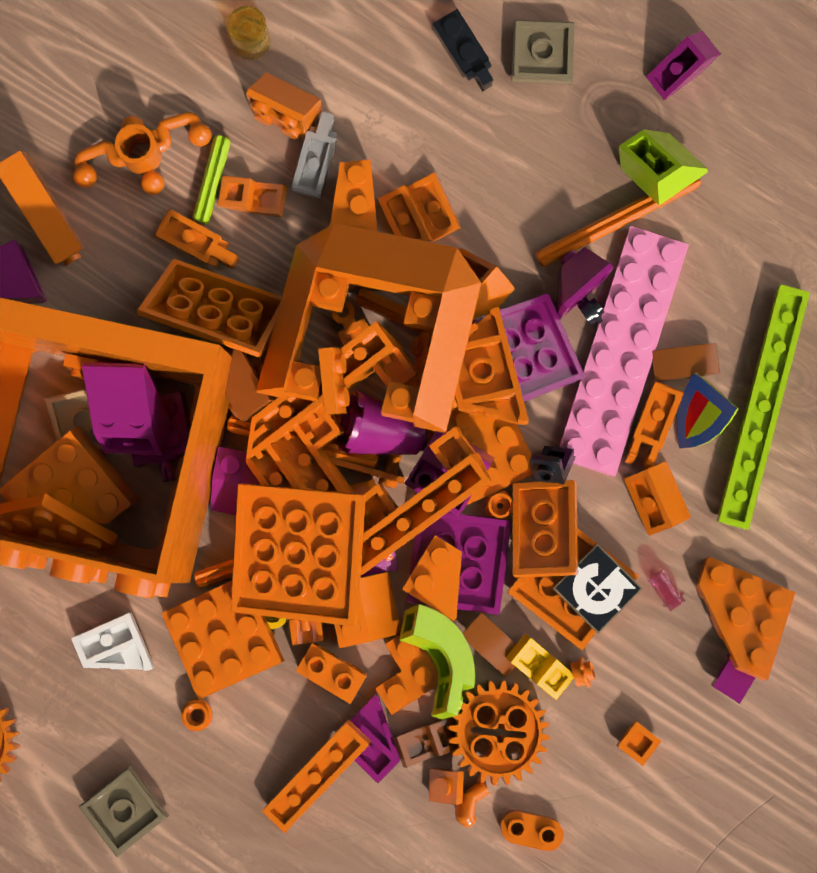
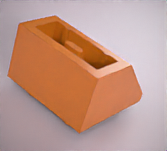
M267 72L248 88L246 92L254 118L266 126H270L272 123L280 127L281 132L292 139L300 137L305 140L306 132L310 130L311 126H314L322 111L320 98Z

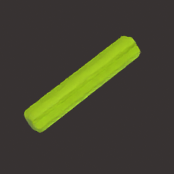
M216 135L212 142L192 216L193 220L197 223L208 224L210 222L231 144L229 138Z

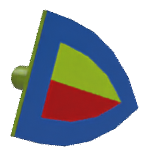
M697 372L693 374L688 382L677 412L679 449L698 447L710 442L724 431L739 409Z

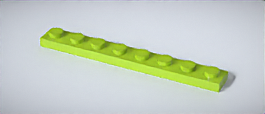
M782 284L777 286L716 520L718 523L743 530H749L810 292Z

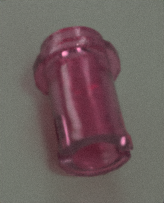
M663 569L647 581L663 600L662 606L664 608L668 607L672 611L686 600L682 596L684 592L678 591Z

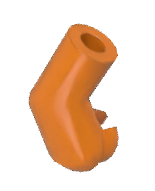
M478 781L464 790L463 803L456 805V820L464 827H471L475 824L477 820L475 816L476 802L490 794L484 782Z

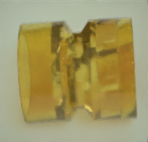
M240 6L233 10L227 20V31L235 52L240 57L248 60L264 56L271 42L263 13L252 6Z

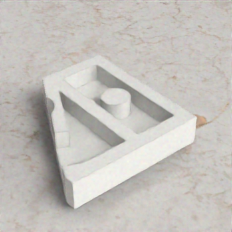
M132 612L71 638L83 668L138 669L144 671L155 668Z

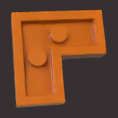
M400 634L385 643L401 671L375 687L391 715L437 687L438 682L436 666L431 657L423 649L400 641Z

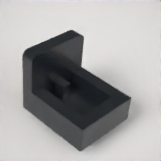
M544 446L540 455H532L530 464L535 481L565 484L576 458L574 456V449Z

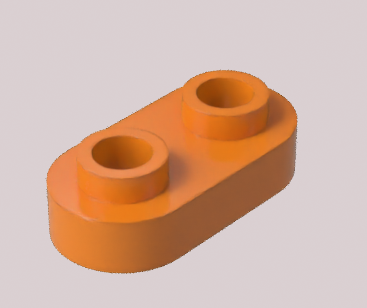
M514 809L506 812L500 821L503 837L513 844L543 851H552L557 849L563 841L564 833L561 825L556 819L549 816ZM514 823L522 824L523 827L519 833L511 831V826ZM545 830L553 831V837L550 840L542 838Z

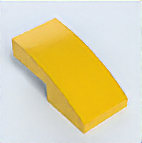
M527 634L522 636L505 657L555 700L558 699L574 679L569 669Z

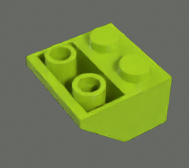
M643 129L619 145L621 170L658 205H661L708 173V168L667 132Z

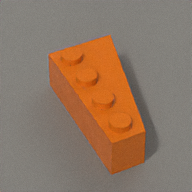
M371 159L340 162L330 225L337 223L378 232ZM349 284L347 292L359 291L362 288L368 290L374 288Z

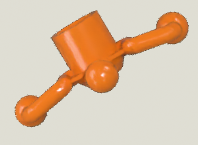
M192 112L164 118L159 121L156 129L151 131L144 126L143 121L139 117L134 115L127 116L121 122V130L116 135L115 144L106 140L80 150L76 154L74 159L76 168L73 172V180L76 185L82 188L93 186L97 180V172L86 161L106 153L108 161L113 166H126L133 173L143 174L141 179L142 190L149 195H158L162 192L165 181L163 176L155 172V170L161 163L162 153L171 146L172 140L169 130L190 124L188 139L193 145L201 147L210 142L212 137L211 129L201 122L198 115ZM141 143L150 145L148 152L144 156L135 159L130 158V153L134 146Z

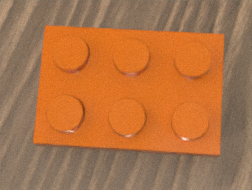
M566 480L565 484L546 482L513 483V576L518 578L578 575L576 481Z

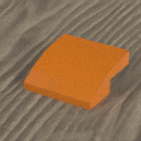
M432 173L409 186L403 185L378 198L394 235L432 243L462 229L436 173Z

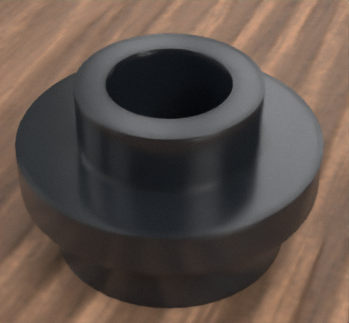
M585 296L582 299L583 302L578 305V308L591 326L596 322L602 323L601 315L605 313L595 298L589 301Z

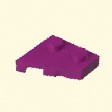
M375 694L350 721L371 740L370 745L354 761L378 784L399 763L400 757L380 698Z

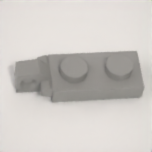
M321 112L318 127L311 126L310 130L306 132L291 186L292 192L317 199L322 198L337 144V133L332 132L335 120L333 118L334 114Z

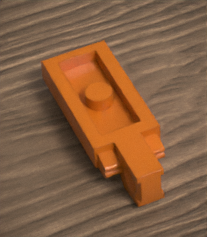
M168 209L154 234L156 238L208 266L211 265L216 268L220 262L234 270L240 260L236 254L226 250L229 243L224 241L222 236L171 209Z

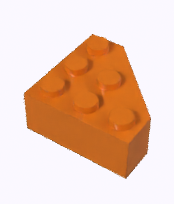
M80 427L66 433L0 488V493L7 502L45 493L92 521L102 524L110 523L139 499Z

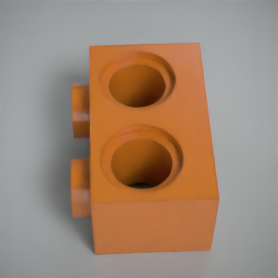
M316 642L311 644L296 669L297 673L351 704L368 674Z

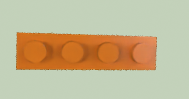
M348 719L264 807L262 812L285 834L370 745L371 740Z

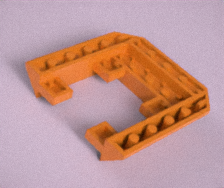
M337 223L297 244L256 392L284 399L292 396L318 402L322 390L320 366L298 362L313 307L342 313L349 284L408 295L410 299L404 318V326L433 331L420 388L389 381L381 414L385 417L413 422L414 427L446 433L481 287L480 280L458 248Z
M375 321L340 348L341 354H344L346 359V373H343L344 387L348 388V391L374 371H376L386 387L389 381L406 385L417 377L419 372L404 353V348L378 321ZM322 390L318 402L289 396L288 399L278 397L252 417L246 464L261 485L354 493L323 449V447L342 434L344 429L333 414L325 415ZM453 427L429 445L447 472L400 507L396 505L382 483L377 484L365 493L361 575L492 481L479 452H475L458 427Z

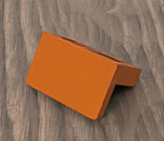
M666 461L624 478L648 536L674 527L691 518Z

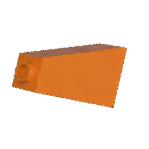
M20 150L1 161V180L54 263L59 264L63 262L65 266H68L80 259L82 256L79 251L85 247L29 154Z

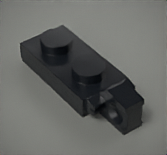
M458 8L432 23V30L463 78L466 77L468 81L474 78L482 92L493 86L492 82L494 79L488 71L492 66L489 57Z

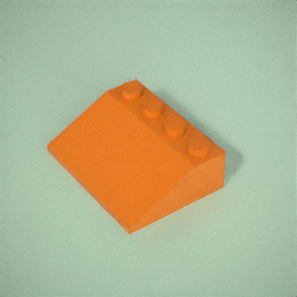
M173 259L137 309V315L260 357L268 349L282 296Z

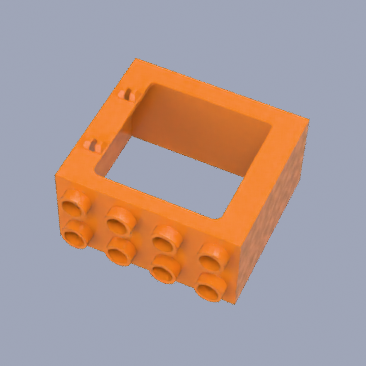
M0 298V484L32 356L36 351L64 357L67 353L106 363L145 364L151 376L193 384L195 386V394L189 415L191 424L185 455L181 456L178 461L175 474L176 480L173 482L160 541L155 548L145 549L116 542L114 547L103 548L100 551L94 552L58 542H46L39 538L0 532V565L25 569L26 566L45 569L49 557L53 558L49 573L52 577L89 584L90 581L106 583L110 571L117 573L114 585L115 591L145 598H153L154 596L168 597L171 583H190L212 491V477L218 447L222 448L230 414V402L225 395L232 356L218 344Z

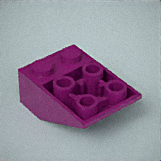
M83 362L82 369L93 434L103 452L163 456L173 424L145 364Z

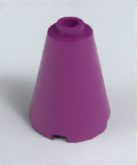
M356 390V396L351 394L349 406H346L347 413H343L340 425L344 427V436L339 435L337 439L340 452L417 455L420 450L424 451L428 443V433L425 432L424 428L414 427L413 422L382 416L383 403L362 391Z

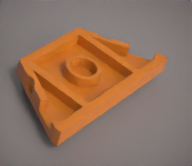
M499 306L494 307L485 318L477 324L473 323L471 326L455 393L458 411L527 425L529 419Z

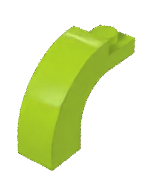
M419 604L405 610L399 640L423 649L432 658L436 666L438 682L431 716L439 719L454 717L458 715L463 704L462 691L472 689L475 685V666L472 652L462 632L449 618L436 610Z

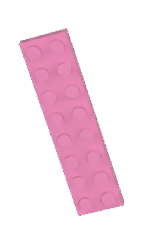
M633 226L629 227L603 307L605 312L601 315L603 322L598 323L583 369L585 378L579 382L559 447L574 449V456L576 458L573 464L612 477L616 476L652 363V351L656 350L689 244Z

